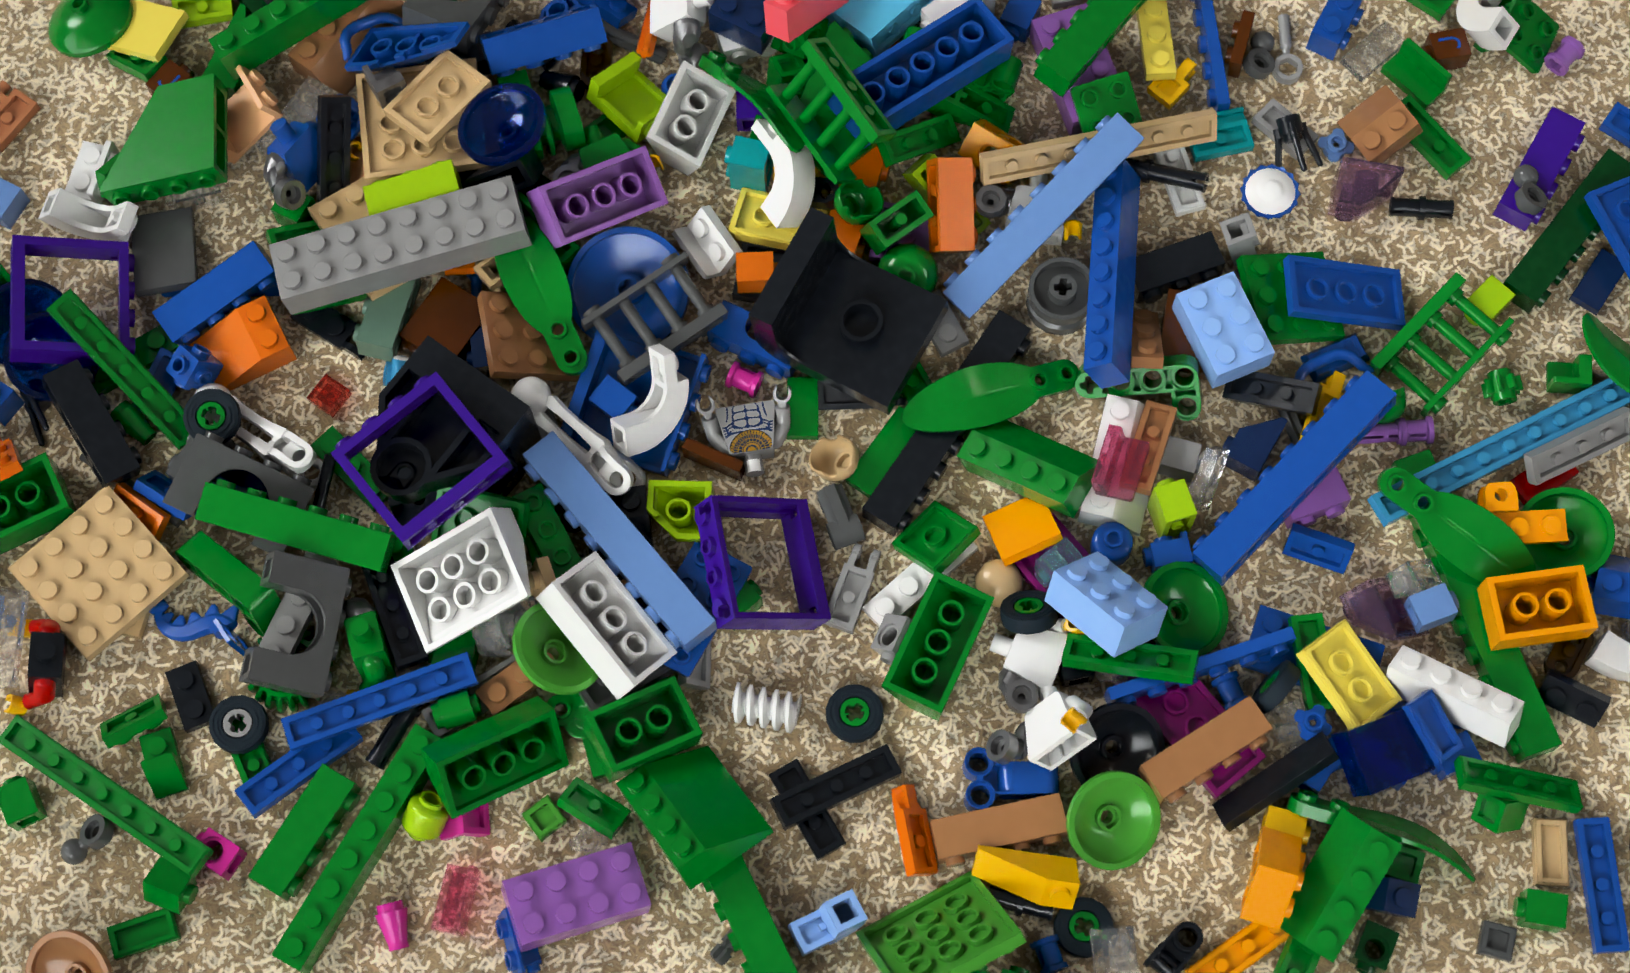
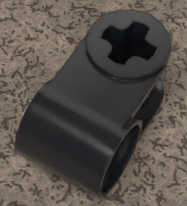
M1189 921L1180 923L1165 941L1157 946L1143 965L1146 968L1150 966L1157 973H1181L1187 966L1189 959L1203 942L1201 928ZM1179 931H1191L1195 936L1194 946L1185 947L1181 945L1178 940Z

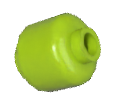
M427 790L411 796L401 822L403 828L412 839L417 841L433 840L441 835L449 814L438 793Z

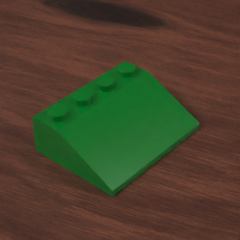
M709 746L644 764L616 783L634 813L690 890L773 833L772 828Z

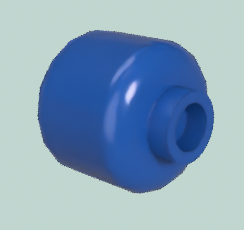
M1106 522L1094 531L1090 543V552L1092 554L1098 551L1116 566L1122 565L1130 556L1133 547V536L1123 524Z

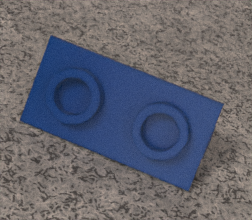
M504 908L497 916L496 931L498 937L504 939L507 952L504 954V959L508 971L525 973V969H527V973L540 972L542 960L538 948L520 952L508 908Z

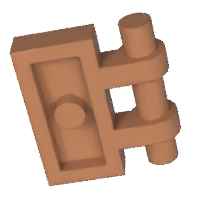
M4 80L0 82L1 153L41 109L37 102L16 88L6 96L11 86Z

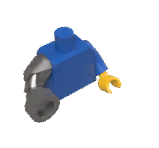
M280 118L274 121L270 127L276 139L267 148L268 156L264 165L265 182L269 183L271 192L274 193L273 197L277 205L288 210H296L302 206L306 193L317 182V123L312 121L305 123L293 121L289 124L285 118ZM351 142V147H356L362 151L361 142ZM350 153V161H357L359 159Z

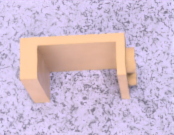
M238 65L235 70L244 84L227 101L228 161L233 164L270 129L274 121L283 116L277 106L278 99L264 84L266 82L264 76L255 69L249 70L241 65Z

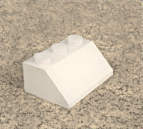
M685 60L682 61L646 136V140L662 162L689 176L700 168L736 90Z

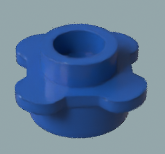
M1317 704L1310 710L1304 711L1299 709L1295 712L1294 720L1298 723L1300 737L1304 741H1308L1321 731L1326 736L1331 733L1332 726L1327 723L1325 718L1326 709L1322 705ZM1311 720H1314L1316 722L1315 726H1312L1310 724Z

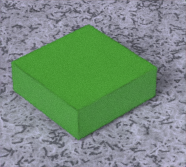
M546 795L521 814L541 842L568 822L549 795Z

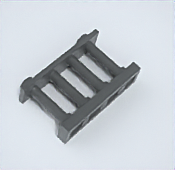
M686 251L680 255L677 253L669 255L661 262L662 267L600 307L599 304H596L583 314L585 318L581 320V325L586 332L595 326L619 360L620 370L617 371V378L624 387L651 370L649 346L660 343L674 353H677L728 318V311L722 302L715 306L712 303L708 304L683 267L689 263V255ZM672 274L698 310V317L690 323H687L686 320L682 321L657 285ZM646 291L672 327V335L663 341L661 338L655 337L631 302ZM619 309L623 311L646 344V352L638 358L634 355L630 356L605 320Z

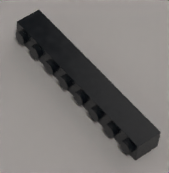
M999 310L958 370L985 363H1014L1018 355L1023 358L1032 345V341L1029 340L1031 328ZM916 430L863 506L862 517L893 537L899 529L904 531L913 519V515L910 513L916 504L922 506L931 492L928 487L933 479L939 481L948 467L945 464L946 460L951 454L956 456L965 442L962 437L967 430L936 433Z

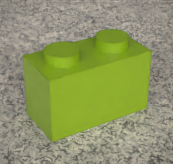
M1174 478L1164 479L1153 488L1147 509L1157 536L1175 537L1181 531L1190 532L1198 513L1185 479L1177 481Z

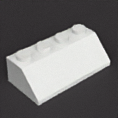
M1107 394L1092 456L1102 461L1105 465L1081 504L1077 522L1098 527L1106 522H1118L1127 527L1132 535L1140 536L1149 496L1120 488V480L1145 407L1140 401Z
M596 551L551 582L536 597L537 601L617 700L621 699L678 653Z

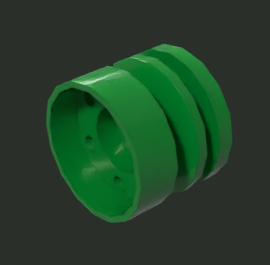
M569 85L550 90V105L544 106L538 94L533 95L534 110H531L526 97L518 100L520 107L519 120L524 130L526 144L531 143L540 160L544 159L542 145L545 144L550 156H556L555 141L560 140L566 152L587 146L579 111Z

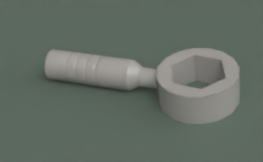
M1280 14L1278 16V27L1282 54L1275 59V68L1272 71V75L1277 82L1290 85L1297 82L1301 77L1303 64L1299 57L1290 54V48L1292 47L1290 15ZM1288 62L1296 68V73L1287 76L1279 71V65Z

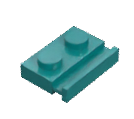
M1238 107L1217 112V141L1190 146L1194 163L1253 151L1255 145L1248 121L1244 116V108Z

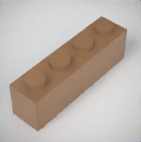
M1248 696L1141 764L1137 773L1152 788L1159 805L1166 800L1172 804L1187 794L1185 788L1194 782L1197 786H1201L1213 778L1215 775L1212 771L1223 765L1227 769L1237 763L1242 758L1240 753L1250 747L1252 751H1255L1269 741L1266 736L1269 735L1273 727L1252 697Z
M1060 792L930 820L929 824L937 863H946L947 868L963 865L966 863V858L975 857L978 845L1028 851L1031 849V844L1043 842L1044 847L1054 846L1062 843L1063 837H1067L1066 817Z

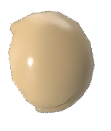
M839 434L837 439L831 440L825 437L819 439L811 449L808 461L810 469L822 479L829 482H839L849 478L855 472L860 455L856 443Z
M993 559L984 563L974 577L975 589L994 597L992 607L1000 608L1005 598L1023 589V578L1019 569L1013 563L1005 567L1002 559Z

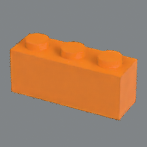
M937 157L926 160L928 206L934 213V216L928 220L929 252L964 253L975 251V245L978 241V232L976 227H974V214L976 213L977 206L975 203L976 198L973 196L976 169L973 165L972 157Z

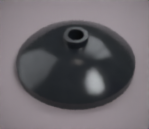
M1113 702L1094 709L1093 714L1089 718L1097 739L1072 756L1070 764L1076 779L1081 785L1097 774L1114 770L1125 771L1140 777L1137 773L1140 765L1165 750L1162 729L1149 712L1135 704ZM1113 740L1112 748L1106 750L1107 742Z

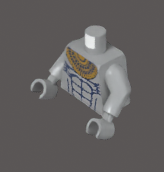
M777 385L774 387L773 398L778 402L776 405L774 400L715 408L714 400L708 395L710 406L706 409H701L699 401L696 399L695 407L699 413L703 414L701 421L707 441L716 450L742 460L747 477L763 475L762 459L775 457V449L783 445L791 428L790 405L787 402L791 398L792 388L788 385V395L780 397L777 394Z

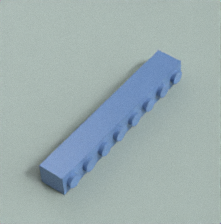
M1118 112L1112 118L1107 114L1095 127L1098 133L1091 140L1085 137L1073 149L1076 153L1074 158L1069 163L1065 160L1061 161L1051 172L1055 177L1047 185L1041 182L1031 192L1029 196L1033 200L1025 208L1020 204L1008 216L1011 222L1006 228L1002 230L1000 227H997L986 239L989 245L982 252L976 249L965 260L964 263L968 267L960 275L955 271L942 284L946 288L942 292L943 295L967 319L970 320L1143 142L1144 137Z
M551 431L522 454L526 462V466L523 468L534 482L540 480L546 487L543 492L554 506L560 503L566 511L563 516L574 529L577 527L582 529L586 534L583 539L593 552L599 550L605 556V563L616 576L620 574L627 582L624 586L635 600L640 598L647 606L644 611L654 624L657 625L661 622L666 628L667 632L664 635L675 649L681 646L688 653L717 630L715 619L554 431Z

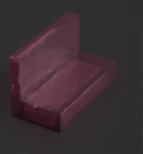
M1109 424L1091 480L1095 494L1132 502L1150 449L1149 442L1125 437L1122 427Z
M447 864L431 926L433 931L465 937L481 874L476 866L469 865L466 868Z

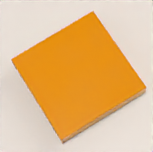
M1026 497L982 516L1005 567L1064 540L1049 508Z

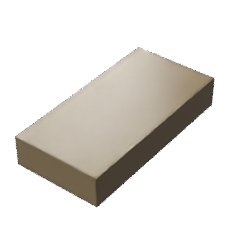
M1531 819L1533 886L1568 887L1567 820Z

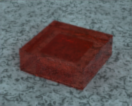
M325 374L306 398L310 403L333 418L352 393L348 388Z

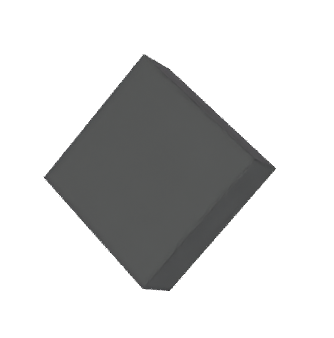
M1483 920L1476 954L1511 962L1518 928Z

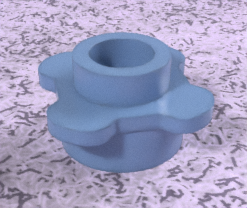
M1336 128L1332 131V134L1327 137L1322 136L1318 140V147L1322 149L1323 154L1331 162H1338L1345 154H1351L1354 150V144L1345 138V133L1342 129ZM1337 143L1339 147H1334L1333 144Z

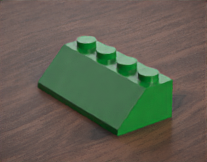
M1008 420L972 429L957 454L958 459L967 471L1071 518L1075 517L1105 465L1100 460Z
M935 571L881 687L907 707L939 721L992 606L994 597Z
M539 696L420 748L428 776L452 819L569 765L555 709Z
M1342 807L1304 871L1305 875L1300 892H1293L1291 898L1295 899L1291 917H1284L1280 928L1307 948L1334 963L1403 846L1402 842Z

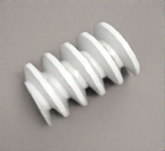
M737 682L731 713H733L735 723L740 724L746 715L747 724L753 726L759 718L761 728H766L769 722L772 721L773 730L779 731L784 723L786 733H792L799 718L802 694L796 702H793L792 692L788 691L782 700L780 699L779 689H775L771 697H768L766 687H762L759 694L756 695L752 684L749 685L746 692H742L741 682Z

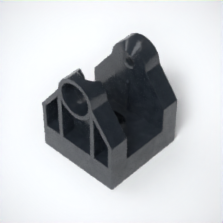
M428 335L379 394L378 416L388 409V404L399 395L405 396L414 389L415 383L421 377L437 372L509 459L513 469L485 490L486 492L508 496L526 474L523 468L526 466V462L522 454L542 439L531 408ZM438 391L377 438V449L370 462V474L375 486L384 495L389 497L388 504L392 514L403 527L436 501L437 490L456 485L492 456ZM425 497V501L421 505L414 504V502L420 501Z

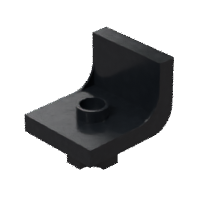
M811 207L751 309L749 318L756 341L770 355L786 365L889 415L947 313L948 300L885 271L852 253L838 239L834 218Z

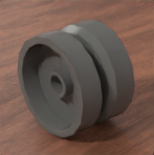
M1062 256L1050 258L1037 266L1030 277L1026 299L1028 316L1036 327L1046 333L1061 336L1075 333L1086 325L1090 270L1085 264L1074 258Z

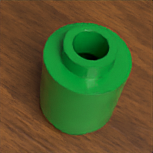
M468 689L439 698L437 703L431 704V711L438 729L446 727L447 730L477 721V713L482 712L477 694L470 695Z

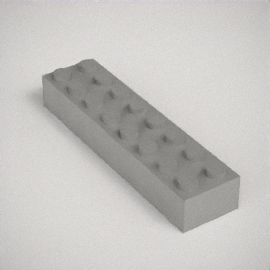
M511 175L269 244L280 299L289 313L293 315L532 246L517 188Z

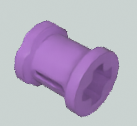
M1565 36L1561 40L1560 46L1554 52H1550L1545 56L1544 63L1556 75L1564 76L1569 71V66L1575 60L1581 59L1584 56V46L1574 37Z

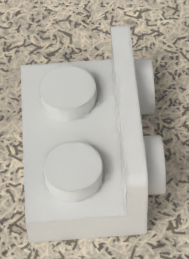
M106 140L105 144L101 145L83 141L65 190L85 200L102 204L103 197H101L95 171L119 153L114 142Z
M710 205L700 207L686 227L676 228L672 233L681 249L689 255L690 261L703 279L726 275L736 261V253L743 252Z

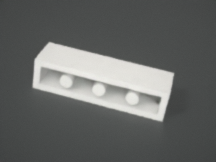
M1402 645L1388 665L1386 677L1403 700L1409 702L1425 690L1432 689L1451 723L1505 748L1519 727L1525 703L1521 699L1405 645Z

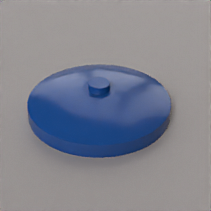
M616 227L603 231L591 238L576 254L567 277L573 301L572 316L578 326L591 339H594L597 329L594 326L588 331H584L581 325V320L585 318L583 314L596 304H599L600 307L662 267L661 262L673 253L680 255V253L662 236L640 227ZM685 265L683 268H684V270L686 271V273L689 275L688 269H687V267H686V265ZM672 274L657 285L683 320L690 299ZM647 291L631 301L656 338L663 340L669 337L672 327ZM621 309L605 319L615 329L639 336Z

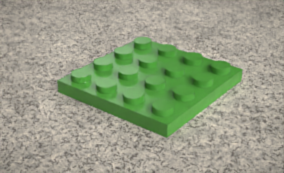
M971 871L855 932L861 945L880 973H971L982 969L991 961L1013 952L1017 947L1026 943L1022 931L982 881L971 874Z

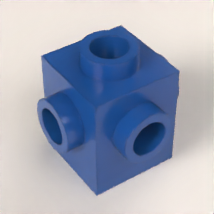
M179 344L165 371L174 378V383L178 387L190 391L191 388L199 389L205 384L214 383L224 365L211 354L210 350L202 345L194 344V346Z

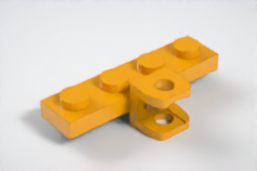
M1512 482L1488 483L1479 489L1477 504L1505 522L1524 544L1568 541L1565 509L1518 511V494ZM1495 494L1499 496V501L1495 498Z

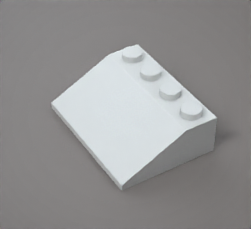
M490 507L390 565L426 653L433 652L531 596L524 540L511 508Z

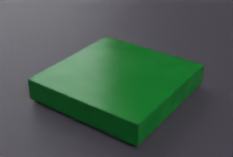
M934 500L892 542V545L896 551L934 575L935 571L942 573L981 533L977 526Z

